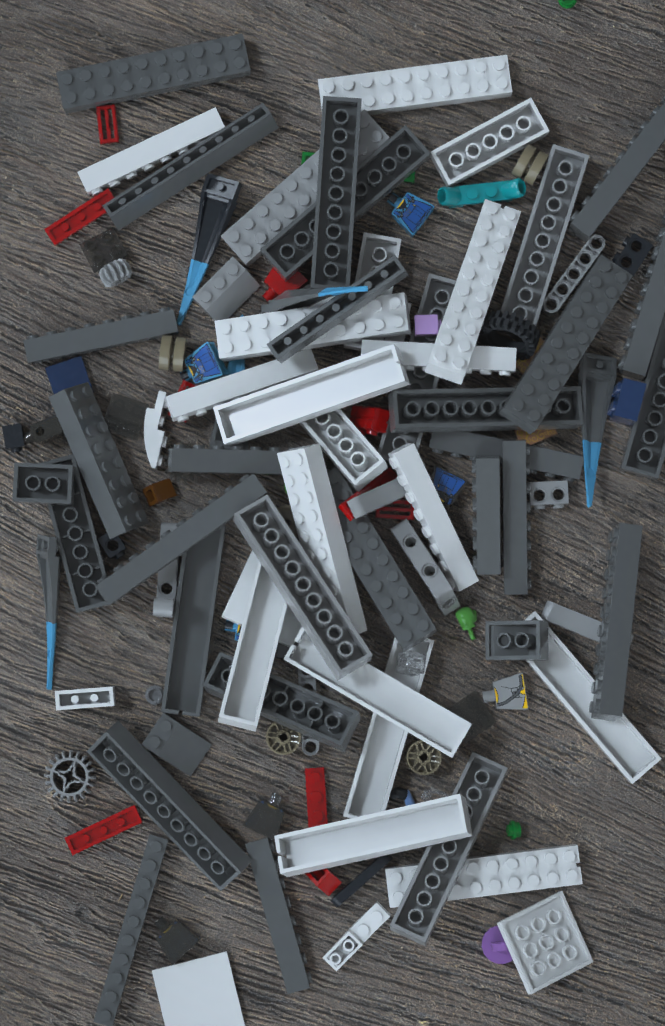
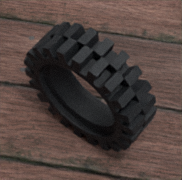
M497 310L496 313L492 311L490 314H486L478 336L481 339V344L491 347L517 348L516 361L518 358L522 361L534 355L540 340V334L534 324L530 325V320L524 321L523 316L518 318L516 317L517 313L514 312L512 315H509V311L502 313L501 310ZM495 330L512 332L524 342L508 340L499 335Z

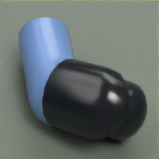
M395 787L391 790L390 797L393 800H404L406 806L416 804L409 790L401 787Z

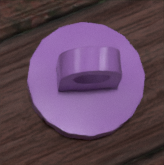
M498 925L489 928L482 938L481 947L484 955L496 964L511 962L513 959Z

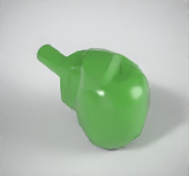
M469 607L457 610L455 616L462 630L468 631L471 640L476 639L472 630L475 627L474 622L477 620L476 611Z

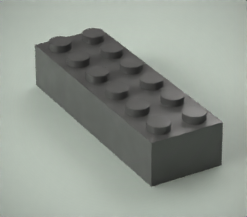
M476 455V460H472V473H476V479H472V493H476V498H472V510L476 512V517H472L473 531H476V536H473V550H477V556H473V570H477V575L501 574L499 455Z

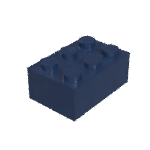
M623 378L613 388L611 397H614V400L609 404L607 412L609 416L608 421L632 426L637 422L647 384Z

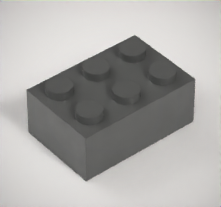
M14 462L12 501L15 503L73 505L75 466Z

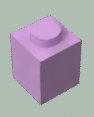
M438 314L414 315V337L437 336L442 323L441 319H438Z

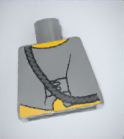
M523 673L492 682L493 690L482 692L484 703L495 701L496 709H528Z

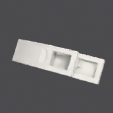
M163 391L158 392L155 408L146 409L144 421L146 453L154 470H157V466L162 464L163 455L160 454L162 447L166 448L168 437L165 436V431L159 430V427L163 428L165 416H162L163 410L168 408L165 401L167 393Z
M377 901L323 956V959L337 971L391 914Z

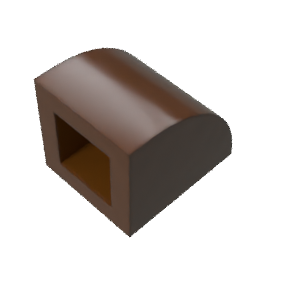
M170 478L153 483L142 489L149 507L177 496Z

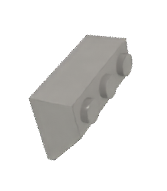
M232 256L192 298L214 321L228 319L260 285Z

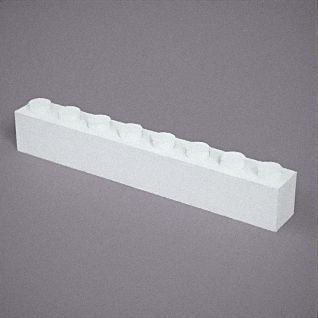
M215 107L77 173L88 196L91 194L96 196L103 192L102 189L108 186L110 188L118 186L123 179L127 178V180L135 178L140 171L144 170L147 172L155 168V164L160 162L164 164L171 161L173 156L177 154L179 156L225 126Z
M362 339L361 355L392 344L397 346L404 365L402 366L406 371H414V368H422V371H425L434 343ZM475 346L466 374H472V371H480L481 375H491L492 372H499L500 376H511V373H515L517 348Z
M306 349L297 352L283 363L276 359L168 395L165 401L172 421L180 423L188 420L189 416L195 414L196 416H202L207 413V410L213 409V407L318 371V366L312 350Z
M406 443L388 453L389 463L398 474L397 480L406 491L405 497L412 504L414 516L423 527L421 528L422 533L431 544L430 550L437 556L438 566L445 573L453 591H462L478 582L477 575L415 444Z

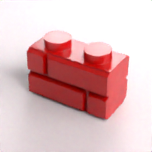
M352 407L350 421L362 435L377 436L378 433H386L389 411L377 407Z

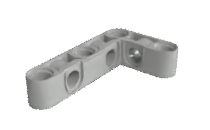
M405 519L390 529L430 590L442 614L446 616L461 607L448 580L409 521ZM435 572L432 576H427L429 573Z
M161 522L160 536L168 530L172 532L178 528L176 526L177 523ZM179 557L158 572L157 595L153 603V616L174 617ZM165 583H169L172 586L170 594H164L162 591V586Z

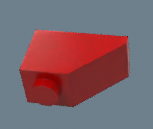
M329 868L305 873L328 896L342 883Z

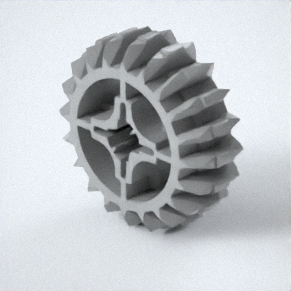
M73 750L69 751V756H67L65 751H62L63 758L56 754L57 762L50 759L49 763L53 766L45 767L46 770L50 771V774H44V777H50V780L46 781L45 785H52L48 792L55 790L56 792L53 794V797L55 798L60 794V801H63L66 796L68 803L71 802V797H74V801L78 802V795L82 799L86 798L83 792L85 791L90 794L91 790L88 788V785L91 787L95 786L93 782H90V779H96L95 775H90V772H94L96 769H89L88 767L93 762L85 763L86 755L80 759L81 752H77L74 757ZM67 760L73 761L68 770L57 769L62 762ZM78 763L83 767L86 779L77 774ZM72 771V775L77 779H72L71 782H68V777L64 774ZM55 774L64 781L62 789L58 787L55 781ZM72 783L83 784L80 790L68 792Z

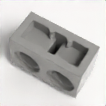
M568 480L530 482V494H528L530 506H534V510L545 509V506L553 505V509L564 508V505L569 504ZM554 490L562 491L563 498L561 500H556L553 497ZM535 491H541L544 494L542 501L535 500Z

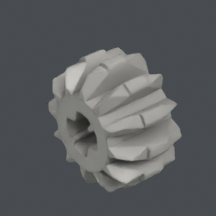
M119 258L104 265L100 269L99 275L105 287H113L130 278L132 270L126 259Z

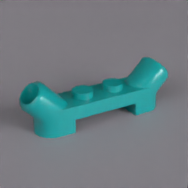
M521 178L507 181L454 187L443 186L437 192V199L440 205L449 208L483 204L485 199L501 203L511 202L526 194V185Z

